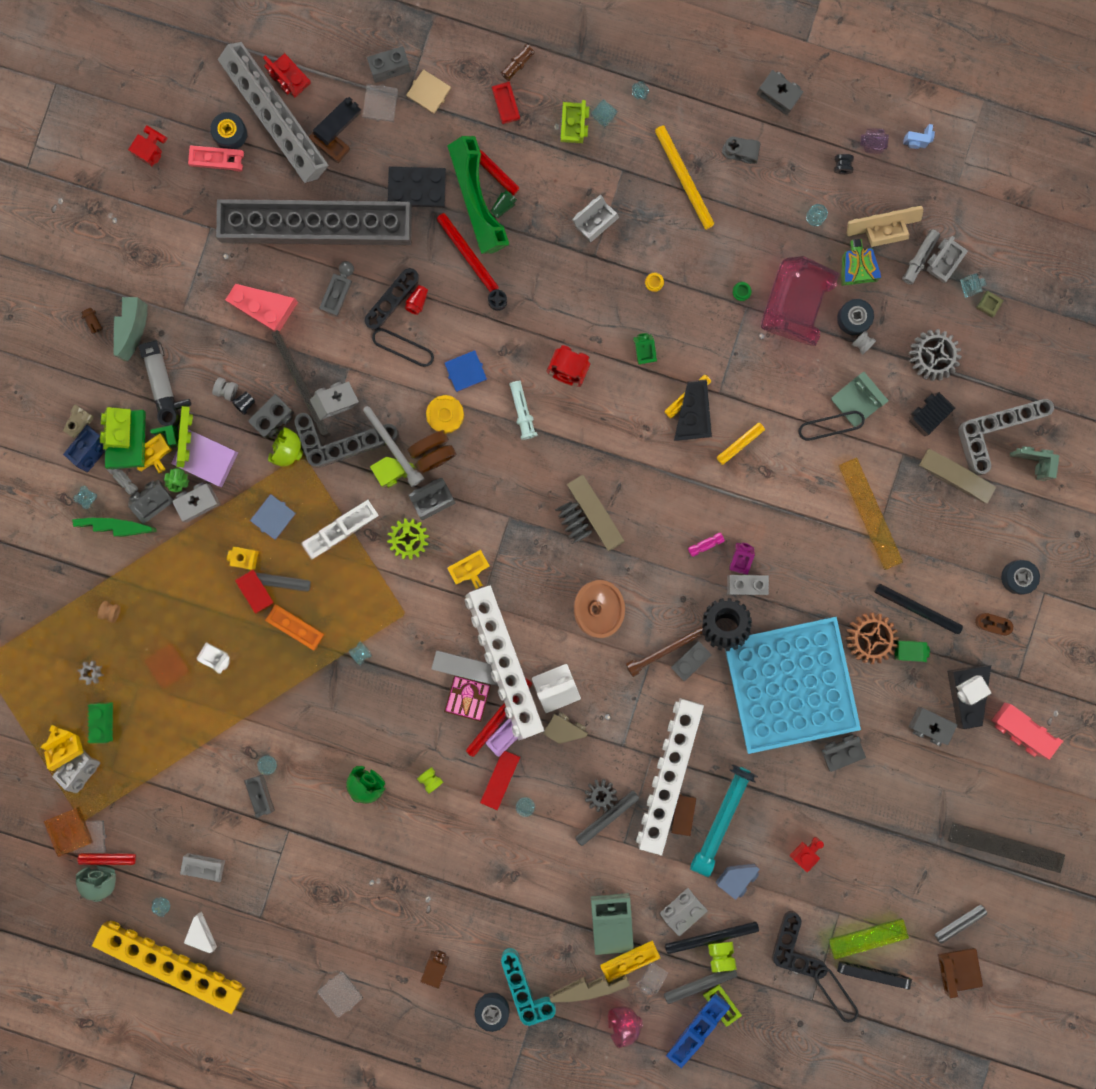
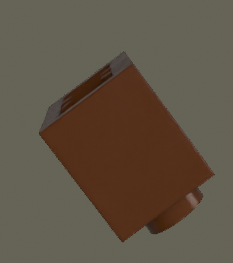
M431 950L420 981L421 983L439 989L449 961V957L446 956L445 952L440 950L434 952Z

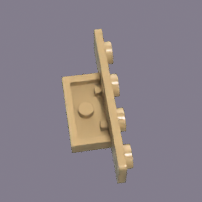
M910 207L904 210L848 221L847 235L852 236L866 233L871 247L909 239V232L906 224L921 221L923 207Z

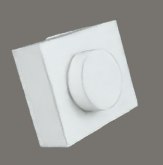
M206 642L197 657V661L215 669L220 674L222 670L228 667L230 657L225 651Z

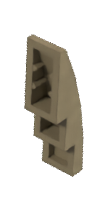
M931 449L926 451L919 465L945 483L953 485L985 504H988L996 489L994 485Z
M584 475L568 483L569 490L607 551L609 552L625 542Z
M604 975L588 984L585 977L550 993L551 1003L575 1002L593 999L614 993L630 986L626 975L609 983Z

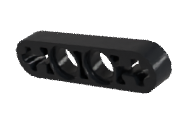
M413 268L405 269L367 313L364 321L369 329H379L417 285L419 276L416 270ZM413 273L414 281L409 280L406 283V285L408 286V289H406L405 286L399 282L402 280L403 283H405L407 280L406 275H411ZM401 287L403 289L402 296L395 297L393 295L394 288ZM385 301L391 304L390 310L386 312L380 308L381 304ZM378 309L380 314L384 315V317L381 318V316L379 315V317L377 318L378 324L369 325L371 323L369 319L371 317L375 318L378 315L375 312Z
M839 961L837 972L903 989L911 988L912 978L845 961Z

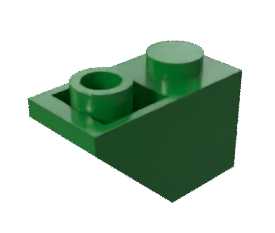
M895 641V644L898 645L894 651L895 660L927 662V658L930 656V647L927 646V642Z

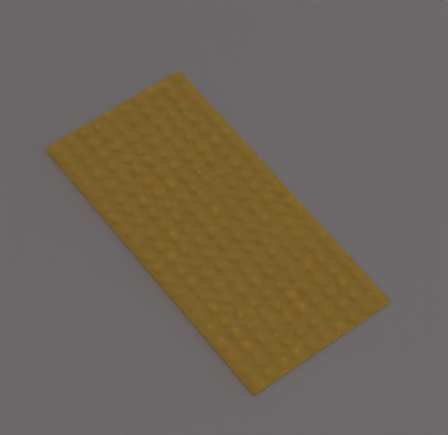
M304 455L301 456L299 461L295 460L291 465L278 469L0 647V694L46 767L45 750L41 746L47 742L51 731H49L51 725L78 735L83 750L91 758L100 762L95 773L90 776L78 793L64 790L56 781L81 821H86L405 615V611L355 533L311 560L302 547V542L342 516L341 511ZM270 494L279 501L285 502L286 506L296 513L276 540L267 533L261 532V529L250 521ZM233 547L259 551L256 569L254 570L255 573L311 581V588L308 592L263 585L274 603L255 614L235 582L236 579L250 572L251 569L229 566L230 562L227 561L228 552ZM242 554L238 556V560L241 562L244 559ZM103 601H108L111 605H120V613L115 623H110L107 619H98V611ZM275 604L325 634L315 651L265 621ZM206 642L225 651L230 657L228 667L222 670L220 674L215 669L197 661V657ZM91 661H96V666H103L100 670L104 676L98 677L99 683L92 681L91 684L86 685V680H79L81 672H78V670L84 667L83 662H87L90 666ZM91 669L90 672L88 673L89 676H92V675H91V674L93 673V670H92V669ZM113 702V741L108 743L87 742L89 740L87 738L89 736L87 734L89 732L87 730L89 728L87 726L89 724L87 722L89 720V704ZM57 769L54 771L49 770L52 776L57 771Z

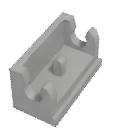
M190 853L183 856L180 875L221 882L225 860Z

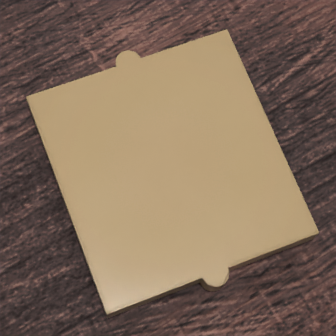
M423 69L418 78L413 81V86L406 96L435 114L441 103L445 102L444 99L451 87Z

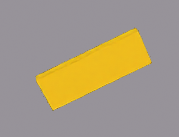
M652 940L600 966L609 983L661 957Z

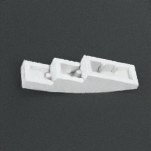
M366 500L321 529L317 534L302 542L301 545L311 560H313L379 515L369 500Z

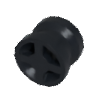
M850 154L836 155L834 172L837 174L853 173L852 162L854 161V156Z
M497 289L490 292L488 296L490 308L494 311H501L507 306V296L502 290Z

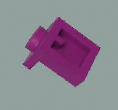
M736 543L729 570L748 575L755 556V548L748 543Z

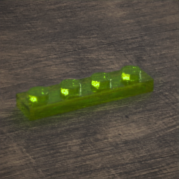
M901 918L830 938L828 941L833 958L839 959L909 939L905 922Z

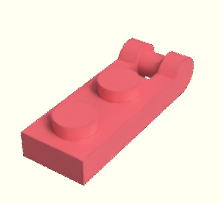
M190 145L188 165L191 167L241 172L243 170L241 160L244 158V151ZM229 157H234V163L228 162Z

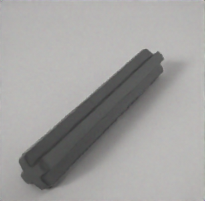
M631 791L623 797L613 808H610L575 837L576 841L581 846L585 845L639 800L636 792Z
M736 970L713 973L664 993L667 1004H671L737 977Z

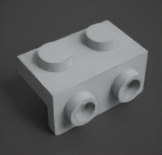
M599 195L582 211L578 212L572 221L576 229L588 241L592 242L613 224L619 216L606 204L604 198Z
M951 236L949 239L944 238L938 246L940 249L938 254H933L927 262L929 266L926 271L943 283L947 282L968 252V250L953 241L955 239L954 236Z
M687 888L660 912V915L667 925L680 937L708 910L694 896L691 890Z

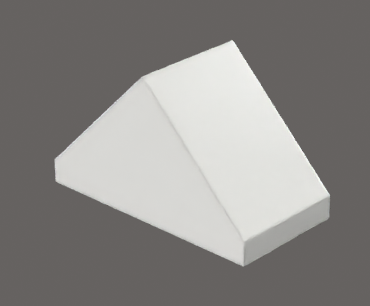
M200 912L193 918L184 944L211 953L217 948V945L203 913Z

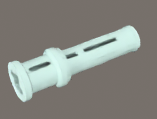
M521 381L510 383L509 386L518 414L516 422L520 425L522 433L521 440L534 438L538 434L534 430L532 422L534 419L532 415H529Z

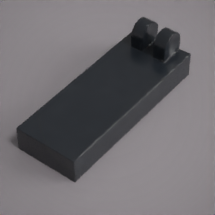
M346 97L313 129V134L327 146L361 113V109L358 107L359 104L353 103V99L350 97Z

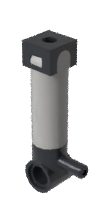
M155 340L140 344L138 347L148 373L158 412L157 419L163 426L173 425L177 427L180 424L181 418L177 409H181L182 406H191V400L174 401L163 359L165 355L162 343ZM168 413H172L173 418L170 422H166L165 417Z

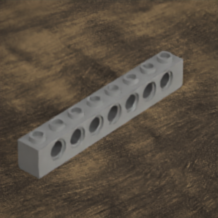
M243 43L228 44L218 58V61L303 182L307 183L317 180L329 165Z

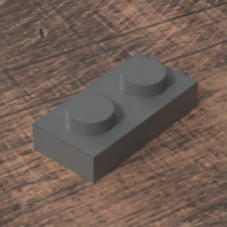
M697 641L671 668L685 682L712 654Z

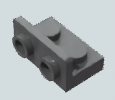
M159 479L155 482L154 480L146 484L143 491L140 493L136 492L129 498L128 507L143 524L173 503L174 498L162 486Z
M851 734L843 737V741L839 743L834 741L824 745L825 748L821 752L830 772L866 758L860 744V737Z

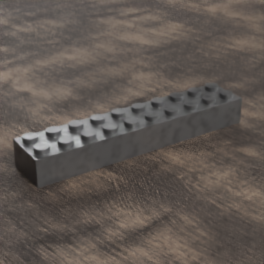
M217 199L216 238L221 243L411 245L412 207L410 202Z

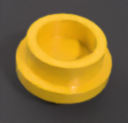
M650 273L645 279V286L651 292L660 291L664 285V279L659 273Z

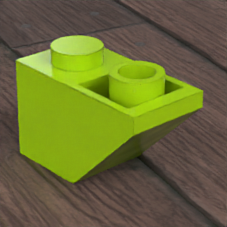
M385 457L370 466L383 488L394 486L398 483L397 479L402 476L405 479L408 475L398 460L390 457ZM409 462L413 470L416 469L415 465Z

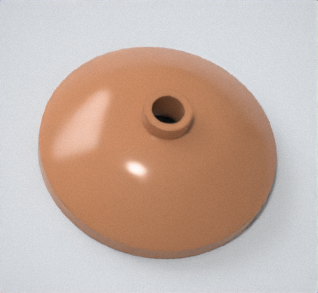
M594 580L585 584L580 589L574 603V615L578 626L584 633L594 638L609 637L620 628L625 616V603L621 592L615 585L604 580Z

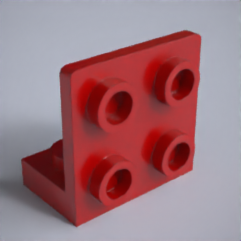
M285 53L274 63L266 55L263 57L267 73L274 81H278L281 89L287 95L291 94L295 98L311 84L307 76Z

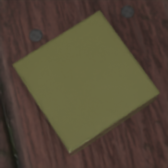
M986 291L976 308L993 318L1004 300Z

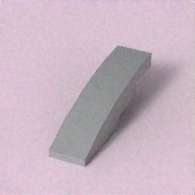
M436 650L432 670L498 686L497 682H494L491 672L493 670L491 665L487 662ZM506 677V684H507V685H508V682H509V678H510V677Z

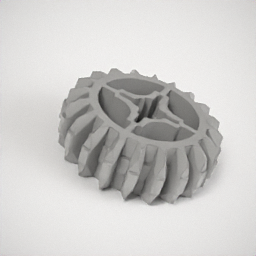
M939 329L935 330L934 333L932 330H928L927 334L921 333V338L916 337L914 339L916 343L911 344L910 347L914 350L910 351L909 355L914 356V358H911L909 362H915L916 365L912 369H919L917 375L924 373L923 379H927L930 375L931 381H934L936 377L941 381L943 376L948 378L950 373H955L954 367L960 365L956 360L962 357L957 354L961 351V348L955 347L958 341H951L954 337L953 335H950L948 338L946 337L947 331L940 335ZM928 341H937L933 348L923 347ZM944 346L946 347L949 355L945 354L943 350ZM935 351H936V356L938 357V358H936V359H934V354H932V353L935 352ZM921 353L927 359V364L923 362ZM937 362L947 364L942 370L933 369Z

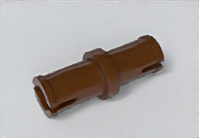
M526 44L516 56L511 58V62L506 68L501 71L502 76L507 81H510L519 69L522 70L524 68V64L534 55V50Z

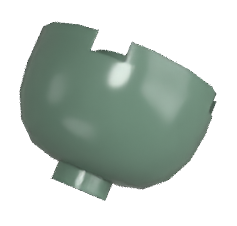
M97 865L98 869H90L89 866L80 870L76 874V887L80 895L94 902H99L108 897L114 891L116 885L114 868L106 865Z

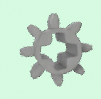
M91 661L90 666L87 662H83L84 667L78 670V672H81L79 680H86V685L91 684L92 681L99 683L98 677L104 676L100 670L103 666H96V661ZM92 669V670H93V673L91 674L92 676H89L88 673H89L90 670Z

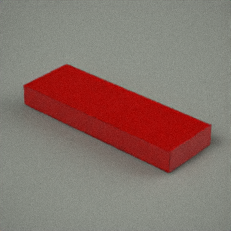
M506 750L500 755L480 801L481 804L498 811L520 756Z

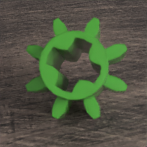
M178 468L171 469L170 474L165 473V487H168L172 492L182 491L183 487H188V474H185L183 470Z

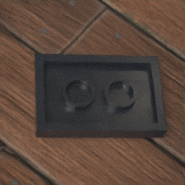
M389 166L388 202H410L411 207L445 208L446 168Z

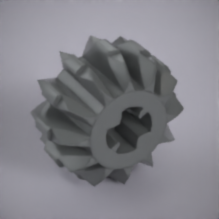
M596 779L594 780L595 787L590 783L588 784L592 791L585 790V794L589 795V797L585 798V801L591 802L589 805L590 809L597 805L596 812H599L600 806H603V810L606 812L607 804L611 808L614 807L610 800L617 801V797L612 795L617 790H609L613 786L611 782L605 786L606 780L602 779V783L599 785ZM599 791L606 793L603 800H600L599 797L596 798Z

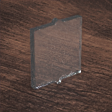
M367 84L362 117L376 119L377 122L380 120L394 122L398 88L385 87L383 84L381 86Z
M104 821L71 822L73 853L106 852L105 838H107V835L105 834Z
M343 971L333 979H329L328 983L317 991L337 1018L348 1010H352L353 1006L363 999V996Z

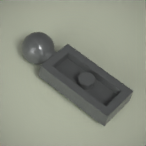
M344 261L340 264V276L333 273L319 307L320 310L337 317L352 284V281L347 279L354 272V266L349 261Z

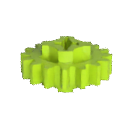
M404 518L403 524L397 521V527L391 526L394 532L388 533L392 539L387 542L393 544L390 550L396 549L395 556L401 553L404 560L407 555L410 560H413L414 554L419 558L420 551L426 552L423 546L429 545L428 542H425L429 535H424L427 528L421 529L422 523L419 522L416 525L415 519L408 523L407 518ZM411 527L416 528L420 534H414L411 531ZM403 528V533L396 537L398 531ZM407 534H409V536L416 538L411 540L410 544H408L406 541L400 540L406 538ZM421 541L419 547L414 550V545ZM397 544L404 545L406 552L402 551Z

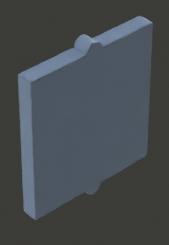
M270 494L250 521L258 526L261 532L267 533L276 540L296 513L287 507L285 502L279 501Z

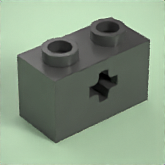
M403 46L367 57L375 83L411 72Z
M772 70L756 95L788 116L801 98L803 91L796 83H790L786 80L782 73Z
M918 707L909 728L914 730L913 734L921 738L926 735L931 738L930 742L941 747L942 744L949 745L957 724L922 707ZM930 725L935 727L934 731L929 728Z

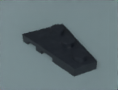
M707 379L687 381L674 441L712 437Z

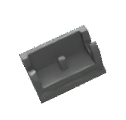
M261 774L244 780L255 817L258 818L275 811L264 775Z

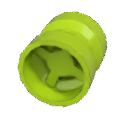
M432 767L417 778L419 783L424 784L428 794L443 783L440 777L435 776V770Z

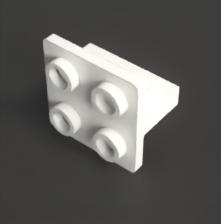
M567 664L532 677L545 713L581 699Z

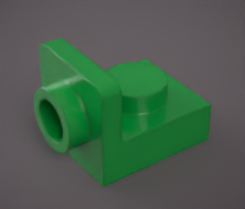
M641 333L634 337L633 342L635 344L638 365L656 362L657 356L653 336L648 333Z

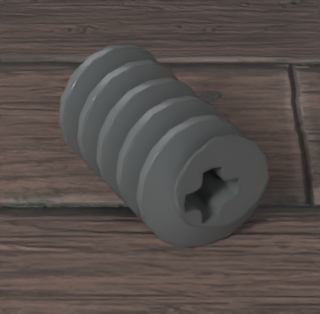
M571 501L558 507L555 511H562L558 517L565 518L561 524L568 525L565 532H572L568 538L575 539L573 542L575 543L588 537L592 530H585L589 524H582L585 516H578L582 510H575L579 504L572 503Z

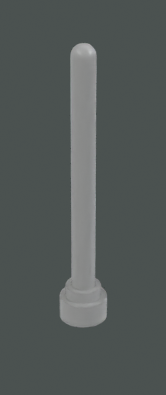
M366 406L363 410L408 474L407 481L410 486L414 487L424 480L422 474L417 472V470H413L372 409Z

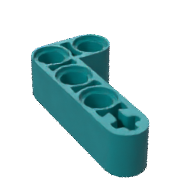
M513 948L505 949L502 953L501 964L521 1022L524 1025L530 1026L551 1019L556 1012L555 1002L551 1003L550 997L534 1000L518 952ZM509 955L511 958H513L514 967L512 968L510 961L507 960V956ZM517 973L522 978L519 981H514L511 976ZM520 992H525L528 997L522 1000L517 995ZM545 1004H549L552 1006V1009L546 1012L542 1007ZM532 1011L534 1015L531 1018H527L524 1016V1012Z

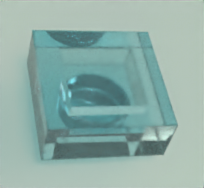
M603 99L592 111L591 116L602 126L606 127L617 115L618 111Z

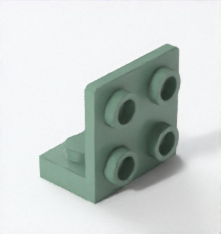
M865 372L859 374L831 398V401L841 413L859 411L864 415L865 419L889 401ZM859 414L845 416L853 427H857L862 422Z
M1022 447V449L1017 448L1016 451L1010 452V457L1039 461L1035 468L1036 480L1046 481L1057 477L1060 455L1053 454L1054 451L1041 450L1039 452L1034 451L1033 447Z

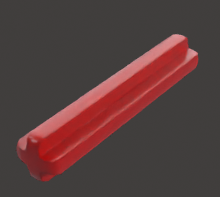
M480 150V164L508 192L515 195L519 191V186Z
M81 853L78 855L79 865H134L136 863V854Z

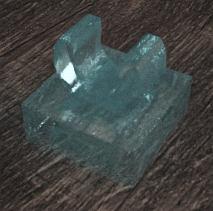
M978 273L971 274L960 280L965 298L982 292L981 287L986 286L985 278L979 279Z

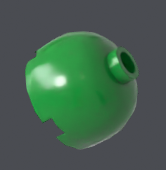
M356 766L347 778V792L351 799L357 803H373L385 791V781L374 770L371 769L368 772L364 770V766Z

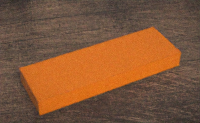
M277 604L273 606L265 619L266 622L313 651L316 650L325 635Z

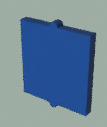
M475 350L445 362L449 373L448 378L452 380L456 392L487 380L482 368L483 363H480Z

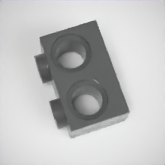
M274 394L248 422L264 438H273L279 432L278 428L282 424L286 425L291 421L294 412L279 396ZM278 407H283L284 409L281 416L275 415V410ZM269 420V428L263 430L261 427L262 422Z

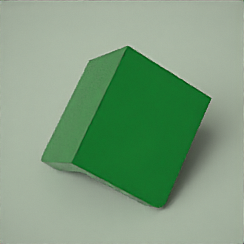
M170 425L150 430L151 434L155 436L160 433L163 434L168 442V446H178V427Z

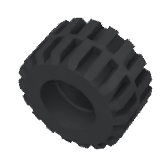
M721 598L718 603L715 600L712 602V607L709 605L706 608V612L703 615L702 633L707 643L711 641L710 646L713 648L718 646L720 651H722V648H726V651H730V648L736 650L739 645L742 647L745 644V640H748L752 617H750V612L746 610L744 604L739 605L740 601L736 600L733 602L732 598L724 601V598ZM722 618H729L735 621L738 627L733 631H723L717 627L716 622Z

